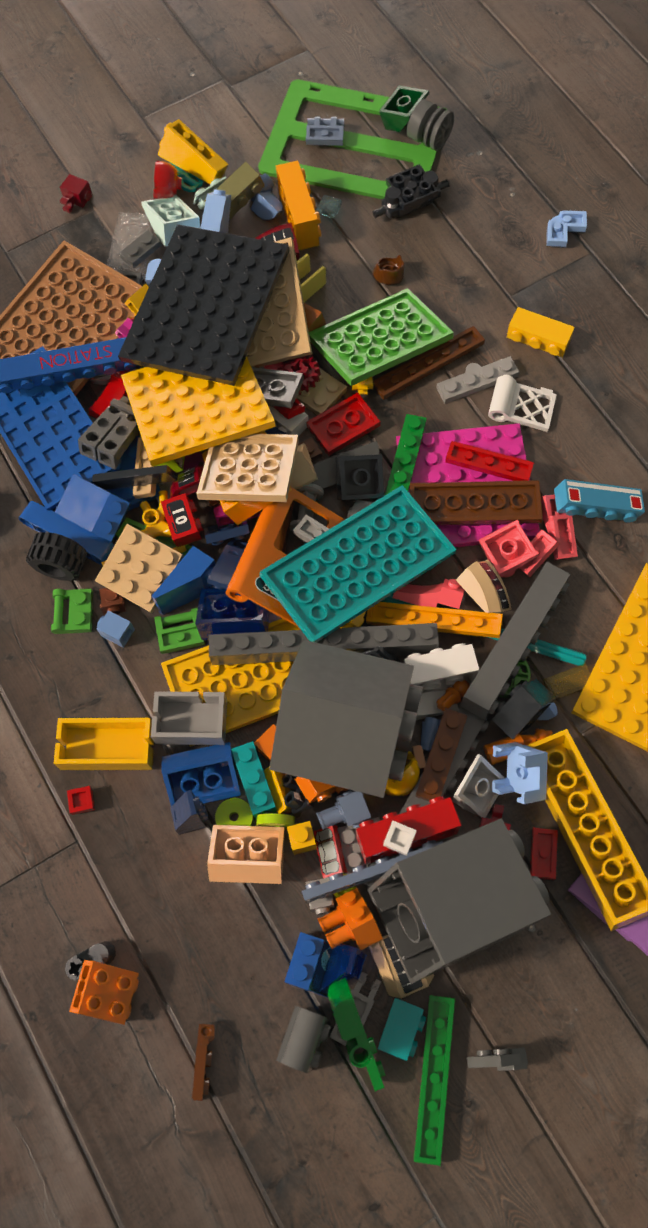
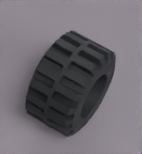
M39 532L34 536L26 562L34 570L45 576L58 580L74 581L80 576L87 552L79 543L66 536L50 532Z

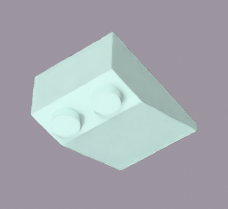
M177 195L171 198H159L142 202V207L157 238L161 240L164 246H168L177 224L200 228L199 216Z

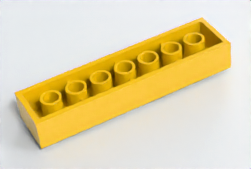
M565 729L527 745L548 753L545 801L610 930H616L648 916V880L569 731Z

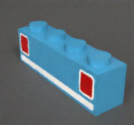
M564 479L554 489L557 512L566 513L569 516L583 515L587 518L616 519L629 523L636 521L638 517L645 513L642 490L638 488Z

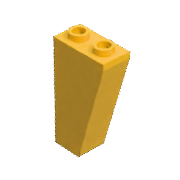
M178 119L166 125L163 139L159 144L158 155L161 158L208 184H211L216 178L221 179L224 177L228 163L181 120Z

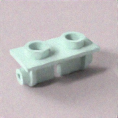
M226 176L221 179L216 178L206 189H199L195 193L194 205L198 203L199 209L201 211L204 210V200L207 197V193L214 192V189H217L226 180Z

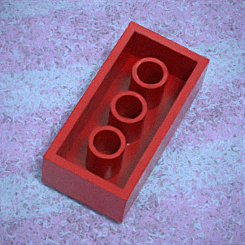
M443 796L431 799L428 805L421 807L420 804H415L406 808L407 812L401 814L392 812L384 815V820L375 823L373 820H368L360 823V828L356 829V838L365 864L368 865L380 858L399 854V852L383 846L392 821L416 830L410 846L412 849L419 848L422 844L431 840L439 841L457 835L461 823L451 797L444 799Z

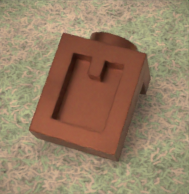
M108 588L99 589L101 597L100 609L104 615L108 610L117 615L126 611L124 597Z

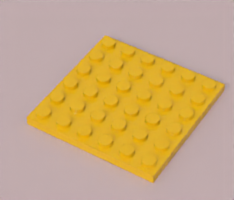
M247 356L235 386L150 367L121 375L151 467L276 427L274 418Z

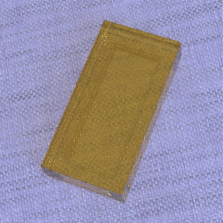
M586 664L545 678L543 682L545 687L556 697L555 700L583 690L590 672Z

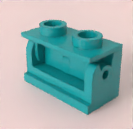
M395 998L377 1049L406 1061L408 1056L414 1057L418 1045L414 1038L417 1030L422 1032L426 1016L422 1015L424 1009Z

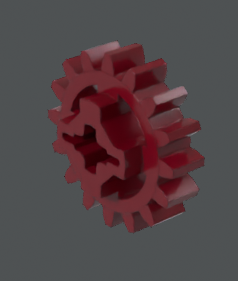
M307 356L291 359L287 363L282 362L283 368L277 369L280 371L303 373L304 380L298 392L299 395L302 394L303 390L308 393L309 387L315 388V382H320L319 376L321 371L318 362H314L313 357L307 359Z

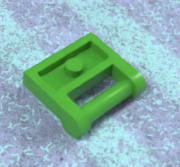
M54 589V624L51 625V632L54 634L92 632V589ZM64 599H69L68 624H63Z
M198 607L185 613L166 617H154L161 654L205 645ZM193 620L191 624L164 629L166 625Z

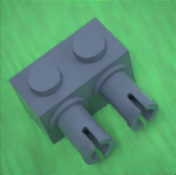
M350 789L342 794H334L337 802L335 803L336 806L316 812L323 830L340 822H344L348 826L353 825V828L359 827L360 823L371 818L362 792Z

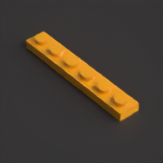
M379 602L368 609L366 617L368 625L388 626L437 623L438 632L500 638L503 614L387 602Z

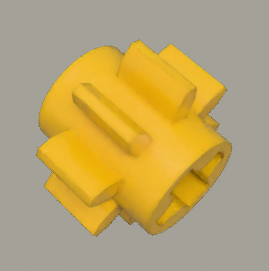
M370 377L353 385L352 391L357 390L360 395H368V389H373V379Z

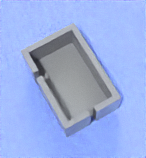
M154 692L153 713L155 716H152L151 738L155 744L225 745L227 698L225 693L203 692V698L206 703H202L199 692Z

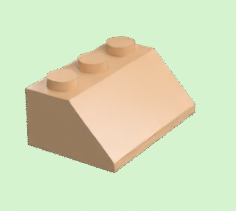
M213 825L207 862L209 882L282 884L284 827Z

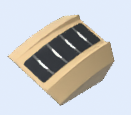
M488 559L486 561L474 562L456 579L485 613L511 610L506 587Z
M389 935L368 946L389 996L403 998L430 985L434 974L413 984L410 983Z

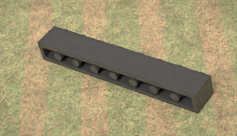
M548 562L545 563L465 693L460 707L483 720L486 719L489 713L494 714L500 703L496 700L499 695L504 697L510 687V684L507 683L509 678L515 679L521 668L518 666L520 660L525 662L531 651L528 649L530 643L535 645L541 634L538 632L539 628L546 627L551 618L548 613L550 610L555 611L561 601L558 599V596L560 594L565 595L570 583L567 580L570 574Z

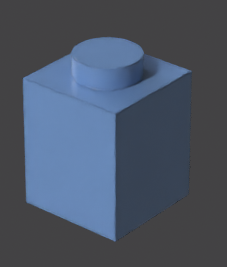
M109 610L105 616L99 619L96 628L102 637L123 648L135 630L130 621Z

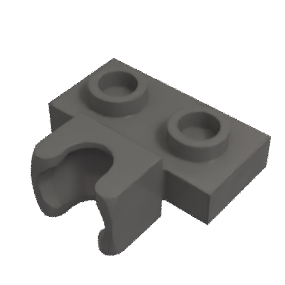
M524 1047L493 1050L494 1055L492 1050L477 1051V1056L467 1057L468 1068L497 1067L498 1071L527 1069L528 1066Z

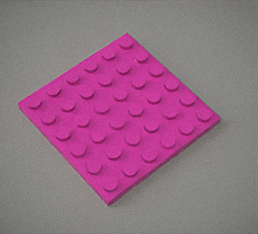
M520 423L423 433L411 483L512 481L445 463L451 441L526 460ZM396 436L397 447L399 444L400 436ZM520 523L529 540L534 539L540 532L539 523ZM508 524L436 526L454 547L480 545L479 539Z

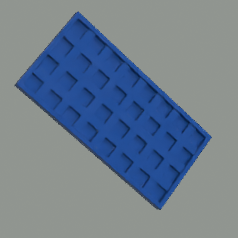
M42 346L30 354L44 352L46 350ZM65 381L54 383L50 386L41 385L31 389L13 390L10 393H0V433L48 511H53L57 508L73 474L93 483L92 478L94 474L115 472L121 469L119 464L115 470L99 463V460L95 461L80 454L78 439L93 423Z

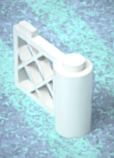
M503 375L497 378L488 416L497 422L511 421L547 432L557 394H553V390L543 387L539 390L519 384L512 376ZM519 392L527 393L530 399L523 402ZM538 399H549V405L542 407ZM531 402H533L538 408V410L533 413H531L526 406ZM522 408L527 416H515V410ZM541 413L545 419V424L537 422L534 416Z

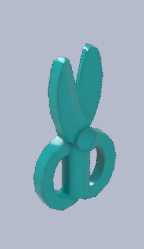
M172 164L178 171V177L182 178L181 188L183 190L195 192L197 188L202 187L203 180L189 172L186 173L180 167Z

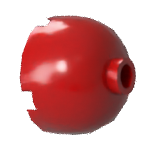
M156 160L153 198H171L176 195L177 189H181L182 178L178 177V171L175 166L168 162Z

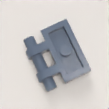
M320 116L307 119L306 145H343L344 119H337V117L322 119Z

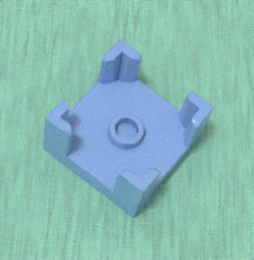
M517 742L493 746L494 757L507 756V778L493 780L492 792L499 795L512 792L519 793L521 797L517 798V802L522 804L546 800L548 753Z

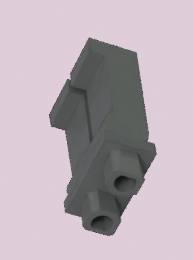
M123 396L119 401L113 398L110 402L111 406L107 407L78 439L81 455L95 461L99 460V463L115 470L118 464H120L119 459L135 437L140 434L129 398Z

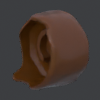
M398 255L397 258H381L374 267L373 276L379 283L396 285L403 280L404 261L401 255Z

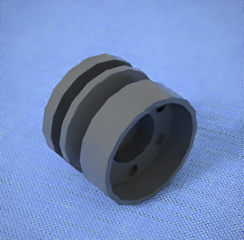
M422 99L416 105L407 126L408 138L418 143L423 142L424 146L430 147L432 150H440L451 133L454 124V112L443 107L438 108L437 104Z

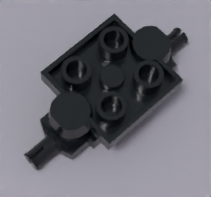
M420 164L386 178L388 188L385 192V198L382 199V207L373 210V216L375 219L384 214L389 218L397 215L401 217L432 204L434 199L441 196L440 190L450 186L449 181L445 179L439 182L435 171L425 172Z

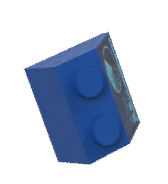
M300 932L284 982L328 998L330 985L340 979L348 950L340 946L332 950L328 941Z

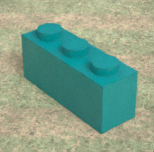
M252 741L231 749L255 820H257V815L278 813L254 742Z

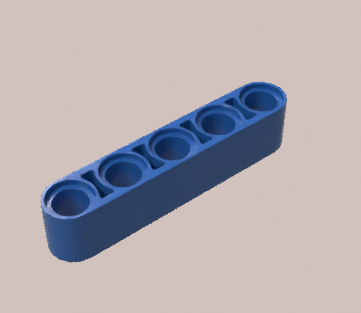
M30 501L18 517L23 524L37 532L56 533L76 541L86 550V558L102 565L101 562L107 560L115 546L111 541L86 530L52 510L48 511L44 506L34 501Z

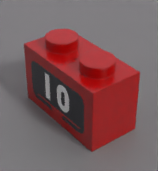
M186 493L161 501L172 539L177 548L202 539L200 531H203L200 519H195L193 512H196L197 509L193 499L189 500Z

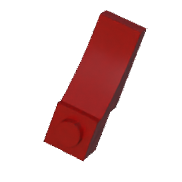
M125 370L111 374V379L105 390L89 408V416L97 419L107 407L111 406L110 402L113 398L119 401L123 396L128 397L121 375L131 371Z

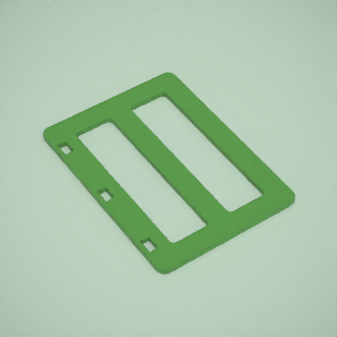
M304 80L292 81L259 162V172L262 175L265 173L268 176L277 178L276 165L289 163L288 161L281 160L288 140L293 138L306 141L307 123L296 121L304 101L380 115L379 110L389 97ZM311 88L319 89L320 92L312 91ZM364 98H365V99H371V100H374V101H373V102L364 101ZM344 131L343 145H328L413 162L414 166L420 164L425 172L431 171L437 151L424 146L423 142L420 145H414ZM299 164L300 168L305 170V183L309 182L310 185L378 199L385 198V192L388 188L386 181Z

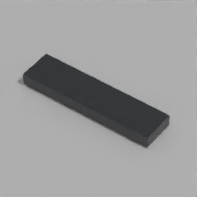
M168 465L94 474L92 482L107 490L174 482L178 480V474Z

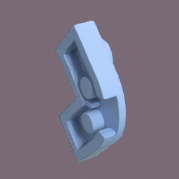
M560 211L559 215L551 220L549 219L547 246L566 247L567 231L586 232L587 211Z

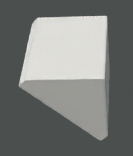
M477 754L455 792L452 802L481 819L482 817L486 818L499 795L492 792V782L504 777L484 757Z

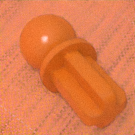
M466 680L462 682L456 681L436 701L437 708L444 712L445 708L449 709L454 703H459L461 697H464L470 687V684Z

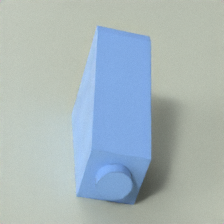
M214 189V192L207 193L200 229L228 234L231 195L225 194V190Z

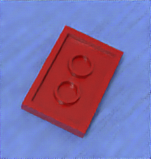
M358 392L306 422V426L328 456L380 427L381 424L380 420Z

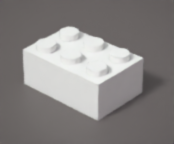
M461 643L447 650L438 648L424 655L414 653L404 659V664L414 666L410 684L423 687L422 693L446 690L448 687H452L456 681L462 682L466 680L471 685L479 672L472 644L465 645Z

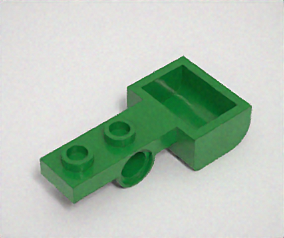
M346 978L338 980L330 985L328 998L341 1038L347 1041L346 1049L351 1064L357 1068L366 1067L375 1091L385 1088L381 1078L385 1077L386 1074L381 1061L375 1062L373 1054L377 1053L375 1043L372 1037L367 1039ZM357 1048H365L362 1053H354Z

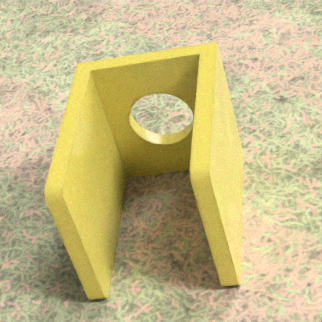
M305 254L297 261L300 280L310 272V256L308 254ZM324 266L301 284L303 302L308 300L326 284V268Z

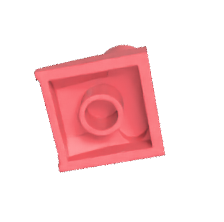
M518 520L479 539L487 559L494 566L500 577L503 578L512 576L516 569L539 556V553L532 546Z

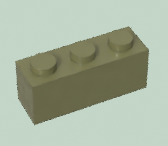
M246 161L217 188L225 190V194L231 195L229 220L265 186L260 175Z

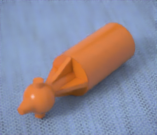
M537 728L534 735H519L513 740L510 737H506L484 745V753L488 762L494 765L507 760V756L494 757L493 746L512 742L527 746L552 735L553 732L552 730Z

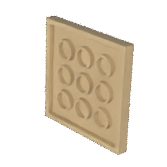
M252 434L210 447L197 490L198 500L287 502L299 443L298 435Z

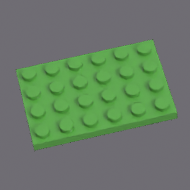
M407 288L309 332V338L315 348L349 385L353 386L453 339L454 332Z

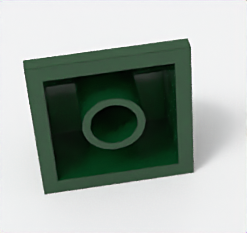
M399 85L379 110L385 129L400 132L408 123L416 105L422 99L428 97L430 94L429 90Z

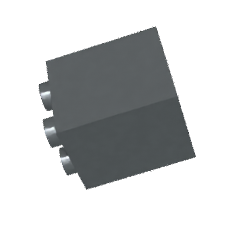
M303 640L282 689L269 770L384 798L388 779L402 781L408 749L415 727L423 687L410 684L414 666Z
M502 818L396 862L368 889L411 984L511 938L551 915L547 907L549 904V894L546 886L538 877L531 876L522 859L525 854L523 842L515 831L507 830Z

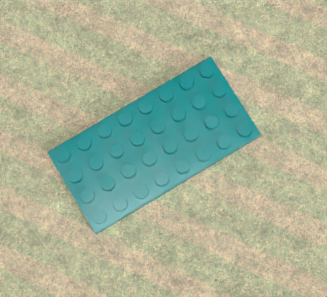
M402 485L260 571L259 576L308 640L317 643L454 555L457 549Z

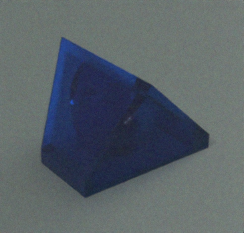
M341 944L331 951L319 992L329 989L332 983L346 978L347 981L353 978L359 979L366 954L352 946Z

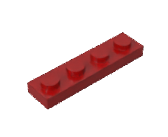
M451 441L445 463L512 481H529L534 464L531 461Z

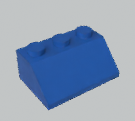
M230 742L225 743V745H213L162 756L161 771L171 806L189 790L195 796H199L200 801L203 803L241 795Z

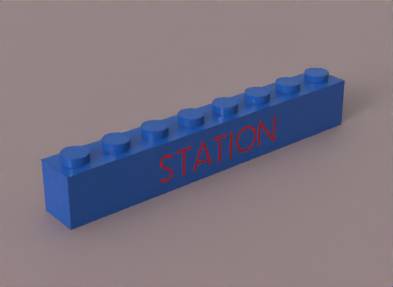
M126 337L0 359V393H10L13 390L31 389L41 385L50 386L63 381L72 382L75 379L93 378L102 374L111 375L125 370L133 371L136 368L145 366L119 360L118 355Z

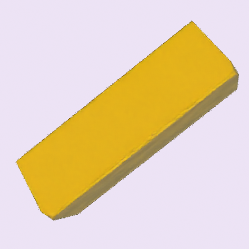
M269 766L264 770V774L278 814L292 812V808L286 806L284 801L286 794L290 792L289 788L282 784V778L286 774L269 770Z

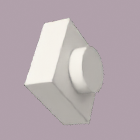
M392 821L383 846L407 856L416 830Z

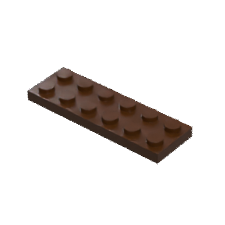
M539 480L410 483V495L436 525L510 524L516 520L519 523L542 522Z

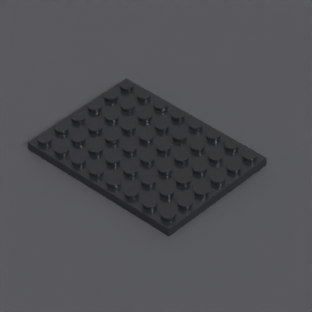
M177 224L120 350L119 360L235 386L290 251L289 245Z

